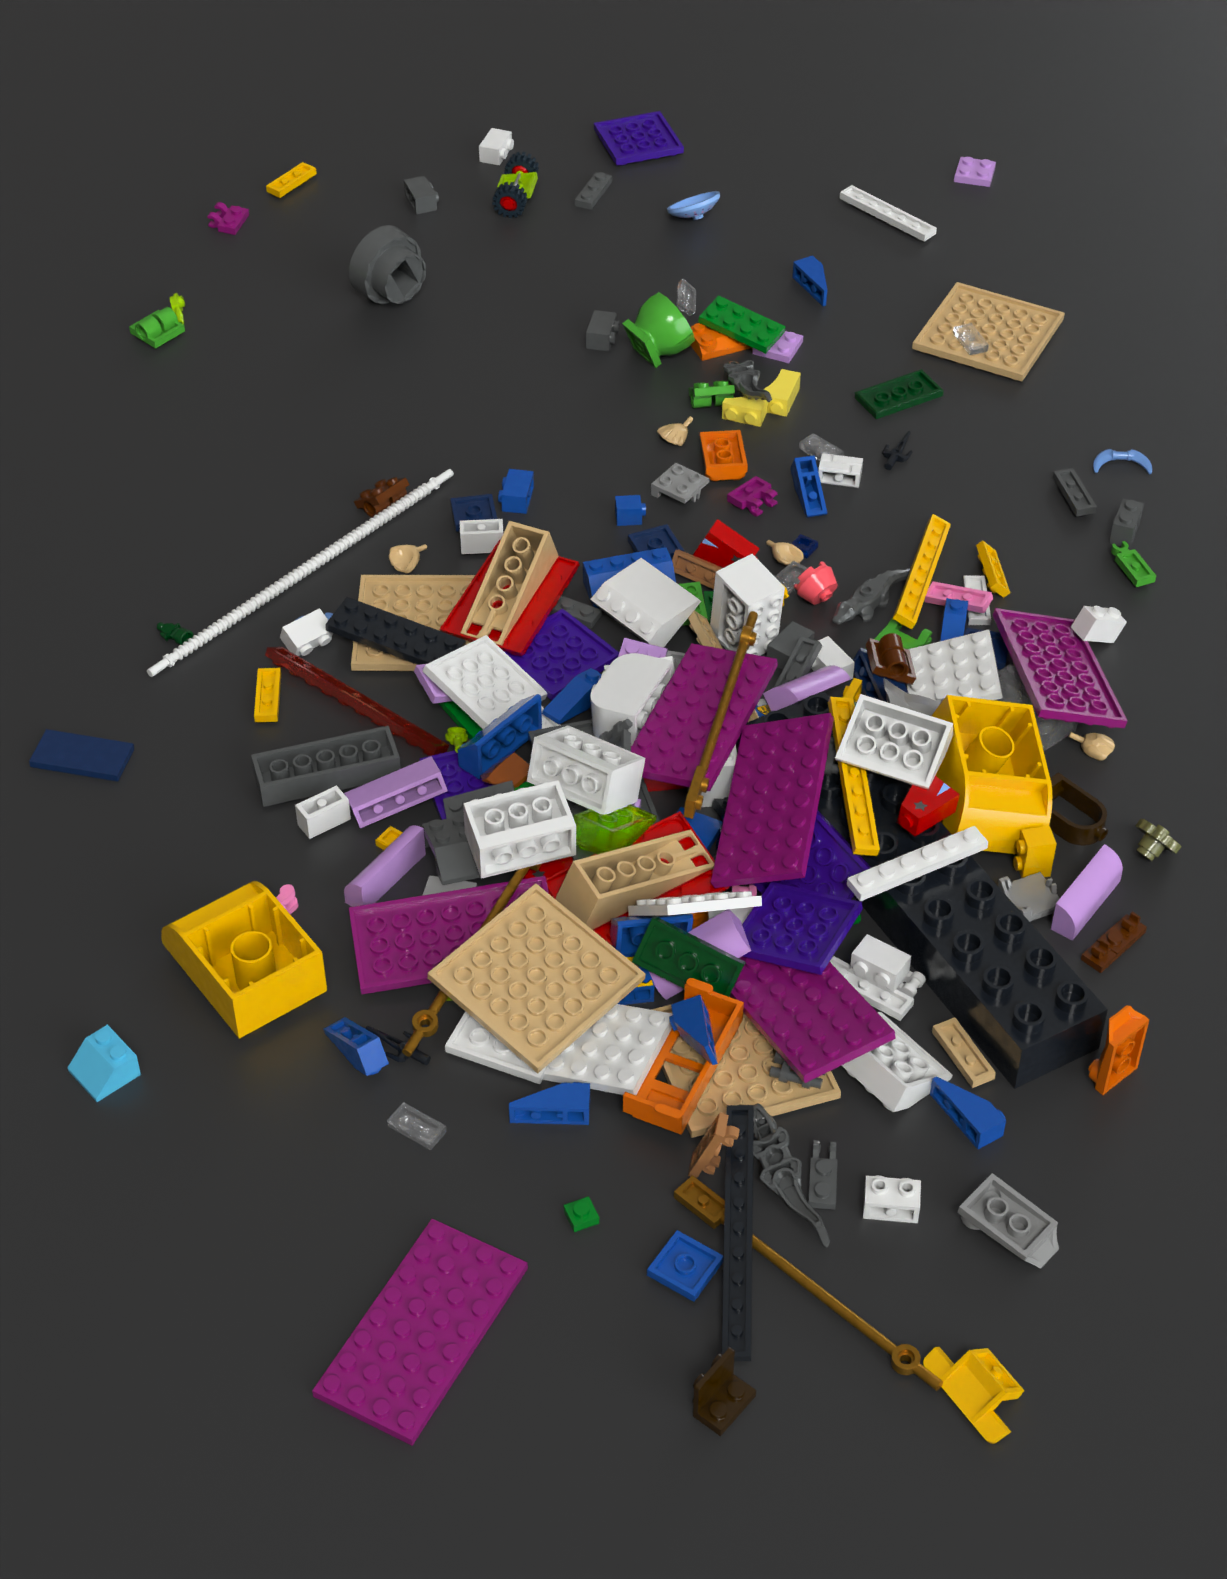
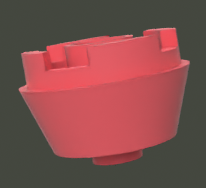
M823 561L815 569L812 566L806 569L798 577L800 580L799 584L794 585L797 595L813 605L827 601L838 587L832 567L827 566Z

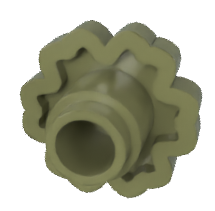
M1141 818L1135 825L1137 829L1144 833L1136 851L1150 861H1153L1155 857L1158 858L1164 849L1177 854L1182 847L1169 836L1170 832L1159 824L1154 826L1152 823Z

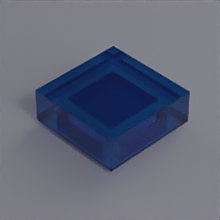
M802 534L791 543L803 552L806 559L818 548V541Z

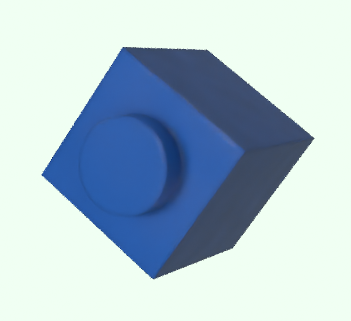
M640 495L615 496L617 526L642 525V516H646V505L641 503Z

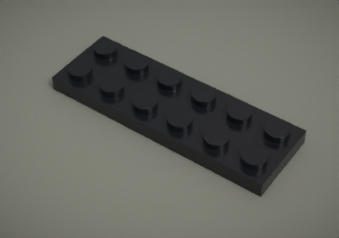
M349 597L345 598L325 624L326 631L417 665L428 664L466 645V640Z

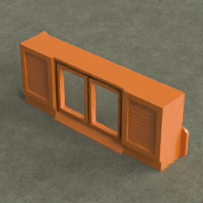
M689 978L685 984L684 1000L701 995L710 1015L717 1062L719 1064L743 1021L744 1002L714 992L711 984ZM672 1028L637 1095L628 1092L624 1093L623 1112L682 1135L718 1064L712 1065L706 1061L705 1065L670 1053L680 1036L679 1031H674ZM665 1061L700 1073L690 1092L656 1080Z

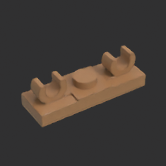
M679 549L675 550L672 559L675 573L714 589L716 571L722 569L721 567Z
M719 1112L692 1154L688 1176L691 1177L693 1175L697 1178L702 1170L707 1174H714L715 1167H719L721 1157L718 1154L722 1144L732 1147L734 1139H738L740 1129L735 1126H727L729 1115Z

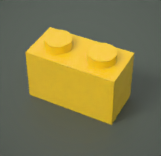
M1050 826L1021 829L1020 840L1016 842L1017 856H1014L1013 860L1014 868L1016 871H1019L1021 878L1041 872L1044 877L1051 876L1057 843Z

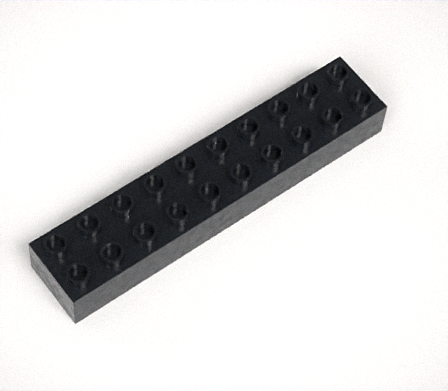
M825 692L811 695L802 701L777 711H771L762 717L749 721L746 725L829 713L828 701L830 697ZM866 770L880 851L877 856H860L871 868L952 835L941 822H938L917 836L904 829L897 822L901 804L910 787L906 782ZM832 773L830 776L824 774L818 811L851 845L840 775ZM971 855L861 901L862 907L897 949L911 956L910 964L912 967L925 976L927 985L1014 1089L1099 1049L1108 1009Z

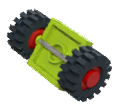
M518 151L516 155L513 153L508 158L504 174L501 176L492 199V205H495L494 210H498L497 213L499 215L503 213L505 218L507 215H509V218H512L513 215L515 218L521 215L526 206L527 199L532 196L538 180L539 164L535 162V157L531 159L530 153L527 156L525 155L526 152L523 151L520 154V151Z

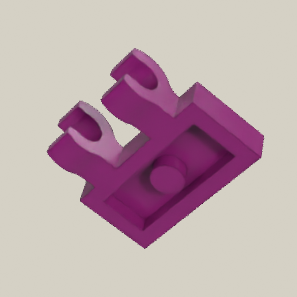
M217 202L214 207L221 211L209 213L207 218L213 220L209 222L208 226L218 228V232L236 235L248 218L249 209L240 206L228 208L224 203Z
M755 476L728 493L727 501L740 509L747 507L751 514L757 517L763 513L758 508L763 505L760 498L764 500L767 506L773 507L777 504L773 497L778 495V493L771 489L770 483Z

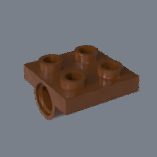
M393 477L387 481L382 479L374 484L375 488L372 490L367 489L359 494L360 497L354 503L357 509L363 508L368 516L374 518V515H378L383 509H387L392 503L407 494L405 487L410 484L406 477L399 479Z
M889 633L884 635L880 641L869 638L865 645L872 673L880 677L884 676L894 679L900 683L904 682L913 685L916 680V674L910 651L903 647L901 637L895 633Z

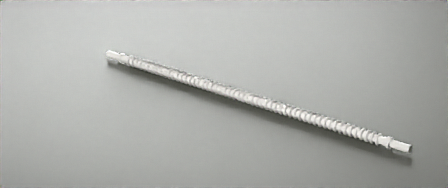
M448 469L436 478H430L427 484L422 483L413 492H409L400 500L392 503L387 509H383L378 515H374V518L365 521V524H361L356 530H352L347 536L345 535L338 542L336 541L333 545L331 544L329 548L327 547L324 551H320V554L311 557V560L302 563V566H298L297 569H293L288 575L279 578L278 581L274 582V585L270 584L269 588L266 587L264 591H260V594H256L255 597L246 600V604L242 603L241 607L237 606L236 610L233 609L231 613H227V616H222V619H218L217 623L213 622L212 626L209 625L207 629L198 632V636L194 635L193 639L189 638L188 642L179 645L178 649L174 648L173 653L164 655L161 661L147 669L148 675L153 677L166 667L174 666L177 660H183V656L187 657L188 653L192 654L193 650H197L198 647L207 644L208 640L211 641L213 637H217V634H222V631H226L227 627L231 628L232 624L235 625L237 621H241V618H245L246 615L255 612L256 609L260 608V605H265V602L267 603L270 599H274V596L283 593L284 590L288 589V586L292 587L293 584H297L298 581L302 580V577L305 578L307 574L310 575L316 568L318 569L321 565H325V562L334 559V556L343 553V550H347L348 547H352V544H356L361 538H365L370 532L372 533L379 526H383V523L386 524L388 521H391L392 518L400 515L405 509H409L418 500H422V498L431 494V490L440 488V484L454 475L453 471Z

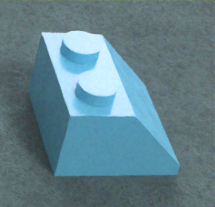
M108 1024L84 1039L67 1067L70 1074L96 1102H99L141 1075L137 1055Z

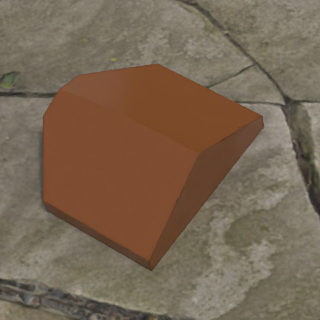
M514 752L500 759L480 776L482 781L493 785L512 780L514 787L517 788L527 780L529 764Z

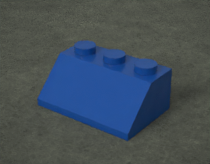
M691 913L656 916L686 932L692 930L693 914ZM653 916L611 918L610 936L612 946L625 957L635 956Z

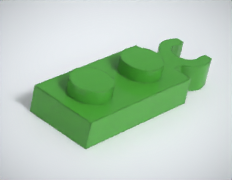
M1122 541L1121 548L1117 547L1115 543L1112 544L1111 553L1116 556V563L1135 587L1155 582L1156 574L1135 549L1129 550V545L1125 541Z

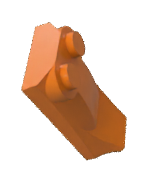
M701 323L691 326L695 341L690 346L702 361L752 348Z
M741 430L700 432L705 476L711 481L740 480L743 478L748 470Z
M1126 1005L1109 1018L1105 1048L1101 1053L1100 1059H1095L1088 1068V1071H1090L1089 1078L1095 1082V1090L1102 1095L1138 1068L1150 1019L1138 1013L1129 1005Z

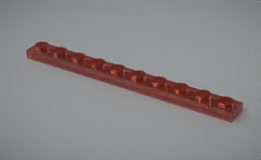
M282 646L267 647L265 656L272 659L273 664L285 667L289 670L290 674L304 678L307 684L321 688L322 693L338 698L339 703L353 707L356 713L370 717L373 723L380 726H389L392 734L402 736L408 744L424 749L423 752L432 756L448 751L449 744Z

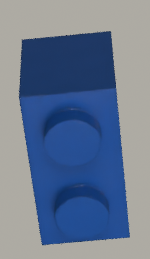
M508 470L507 477H503V490H499L498 502L502 503L503 512L527 514L534 490V471Z

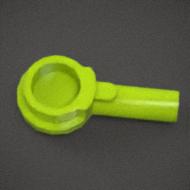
M174 293L173 296H170L171 307L178 321L184 324L182 311L183 307H185V301L182 295L179 296L178 293Z
M450 727L445 734V740L454 745L456 753H458V749L463 745V742L468 740L466 729L462 727Z

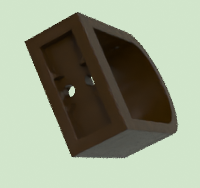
M1059 772L1050 778L1052 801L1060 796L1088 815L1096 823L1088 826L1078 825L1052 809L1049 823L1051 831L1065 841L1075 845H1091L1097 841H1102L1108 834V829L1105 828L1107 810L1103 803Z

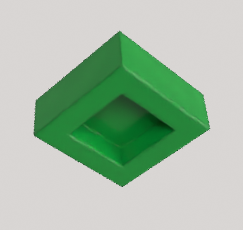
M589 1196L564 1205V1213L574 1232L599 1224V1216Z

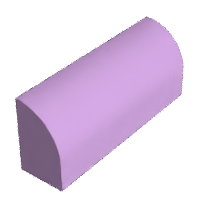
M829 665L772 688L763 693L770 710L777 711L802 701L811 695L826 692L851 678L842 668Z
M432 756L344 794L349 799V806L359 827L362 828L445 793L448 790L441 771Z
M415 825L409 826L345 887V903L352 907L376 903L426 855L424 828Z
M1105 844L1058 900L1055 906L1051 930L1073 941L1121 880L1123 866L1119 856Z
M730 909L725 910L688 932L737 958L751 951L741 920ZM649 971L656 989L665 1000L684 990V988Z

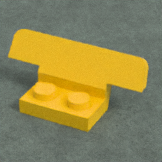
M934 1347L924 1358V1367L943 1381L942 1389L988 1443L995 1444L1011 1433L1010 1429L994 1410L1002 1401L1018 1399L1025 1390L988 1348L969 1350L954 1364L940 1347Z

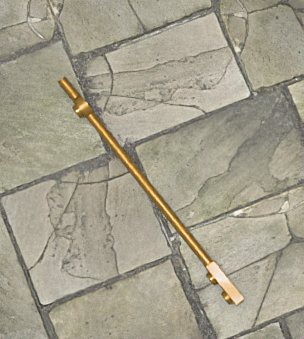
M754 611L749 613L746 624L743 626L739 646L699 766L696 767L686 797L684 817L693 819L696 809L701 810L704 798L701 793H706L709 778H705L718 736L746 651L749 649V646H754L757 633L753 632L758 614Z
M542 864L516 870L480 929L503 911L529 868L538 871ZM439 991L428 1010L418 1011L413 1016L412 1027L414 1032L402 1050L404 1055L410 1057L422 1037H430L437 1032V1014L448 998L443 991Z
M693 1175L674 1191V1198L710 1227L715 1229L721 1223L724 1225L725 1200ZM753 1234V1248L890 1354L891 1366L897 1373L901 1375L915 1374L934 1390L940 1389L943 1381L920 1364L921 1356L914 1346L909 1344L897 1346ZM901 1361H907L910 1364H903Z

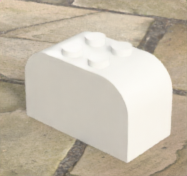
M638 653L625 654L616 658L608 669L603 671L597 684L593 685L591 690L593 735L599 738L605 731H611L613 726L619 721L623 722L629 719L633 723V726L628 729L631 733L632 746L673 676L672 661Z

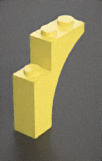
M781 369L774 382L763 389L771 394L772 400L770 402H767L765 399H748L746 396L725 398L722 403V419L761 427L767 413L787 417L800 389L801 373Z

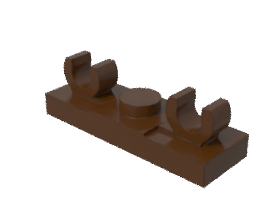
M1133 911L1130 915L1126 914L1082 954L1081 961L1102 973L1146 933L1147 927L1140 923L1141 917Z

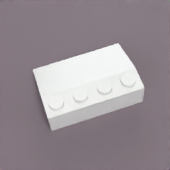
M642 558L605 581L590 599L603 612L643 642L663 648L701 603L697 597Z
M860 694L835 760L929 789L953 737V723Z
M877 1012L895 1031L896 1039L842 1066L850 1076L856 1078L864 1085L869 1093L875 1095L885 1108L896 1112L910 1108L929 1095L934 1077L937 1076L945 1081H949L953 1075L882 1012Z

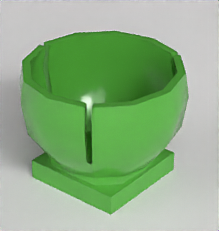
M660 292L648 298L638 309L635 323L629 319L622 323L633 349L655 368L662 364L660 356L675 355L688 348L695 341L694 333L685 317Z

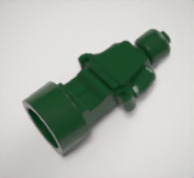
M159 622L157 624V630L161 631L160 635L166 641L172 639L176 644L183 645L184 642H188L189 638L193 639V632L186 628H181L179 623L164 624Z

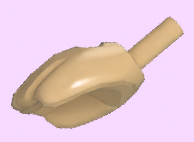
M689 416L683 424L673 423L662 426L657 430V433L668 443L682 446L688 435L687 427L693 421V418Z
M770 540L766 542L767 545L772 547L773 557L783 565L797 566L804 558L803 552L793 544L785 542L774 543Z
M406 544L391 547L389 554L391 565L397 571L404 573L412 572L419 562V552L426 550L427 545L424 544L416 547Z
M1070 732L1068 736L1081 743L1084 753L1100 761L1105 760L1115 747L1114 741L1110 737L1100 733H1089L1081 737Z

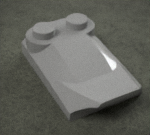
M883 679L888 703L932 716L944 700L942 698V700L937 699L935 701L924 696L908 694L887 679Z
M993 1173L959 1206L957 1213L961 1215V1219L966 1227L982 1230L1022 1260L1040 1269L1059 1250L1057 1242L1058 1222Z

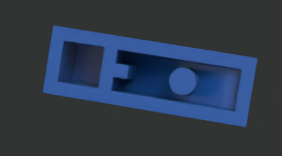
M813 255L794 261L792 278L822 306H826L827 285L823 264Z
M815 455L794 458L790 469L794 487L806 518L827 515Z
M946 598L940 641L964 636L968 601Z
M590 668L576 675L543 709L542 714L557 724H561L591 708V690L593 685L598 683L602 674Z
M701 995L671 1004L673 1015L669 1016L673 1030H678L682 1039L712 1065L718 1064L710 1015Z
M344 1017L323 1029L325 1034L353 1067L364 1075L376 1074L382 1067L389 1064L380 1038L348 1018Z
M937 1076L932 1079L930 1095L977 1149L1004 1135L1005 1116L990 1101Z
M561 1083L510 1102V1123L589 1125L590 1083Z

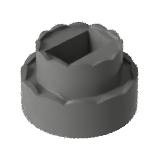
M385 225L368 233L358 244L350 261L349 279L356 291L375 303L388 304L393 302L401 304L404 301L411 300L414 294L421 289L422 282L426 278V263L421 257L420 247L415 240L399 228Z

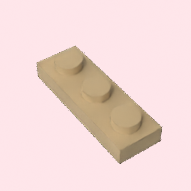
M955 1017L933 1026V1035L972 1088L995 1079L996 1072Z

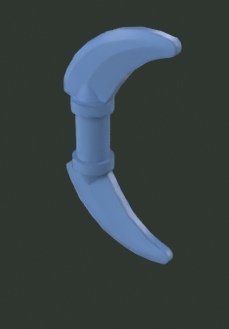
M1106 449L1096 456L1093 463L1094 473H1098L1100 467L1108 461L1132 460L1140 464L1148 474H1152V465L1149 459L1134 449L1127 452Z

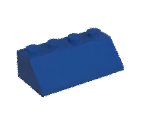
M656 548L583 562V583L589 598L593 597L605 581L640 558L676 582L673 562L667 548ZM591 601L593 607L600 609L593 601Z
M536 694L520 700L499 718L494 719L485 729L479 731L471 740L461 745L458 749L459 767L480 779V775L500 759L513 753L529 740L528 731L542 729L541 695Z

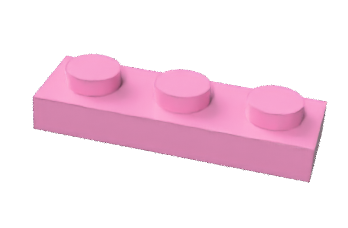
M933 581L928 588L924 601L945 606L946 598L968 601V611L985 613L993 600L992 592Z

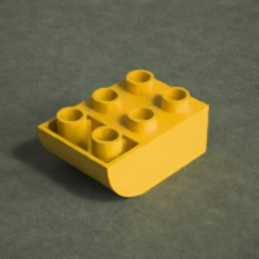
M946 695L932 714V717L953 723V737L935 776L954 789L960 796L956 812L943 819V825L952 835L975 826L988 841V848L982 851L1017 854L1016 842L1020 840L1021 829L1049 826L1052 812V784L1033 705Z
M252 881L162 928V944L239 1039L327 991L322 951L270 890L258 881Z

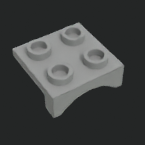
M675 463L651 483V495L659 498L661 493L682 503H686L690 499L696 502V498H700L701 489L709 483V478Z
M1041 872L1012 882L1008 876L1000 878L998 881V887L1029 922L1053 914L1056 903L1060 899L1057 895V884H1052V878L1046 880Z

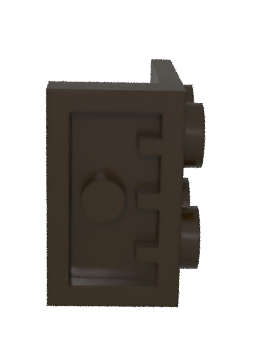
M731 1347L724 1354L719 1353L713 1360L711 1368L707 1373H701L693 1384V1417L719 1436L728 1429L756 1397V1390L733 1374L735 1350Z

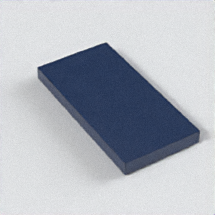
M46 729L29 760V764L33 768L119 781L134 751V744Z

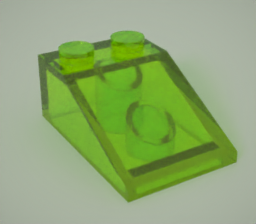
M631 804L605 815L599 814L592 809L574 815L576 845L582 850L591 851L596 854L631 846L656 821L657 816Z

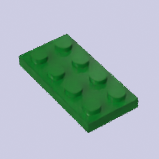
M719 295L703 311L698 320L699 323L765 354L785 333L786 326Z

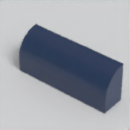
M859 649L853 659L855 662L854 674L857 679L862 680L863 695L887 702L884 678L908 693L904 682L900 683L894 679L884 676L880 677L872 673L867 649Z

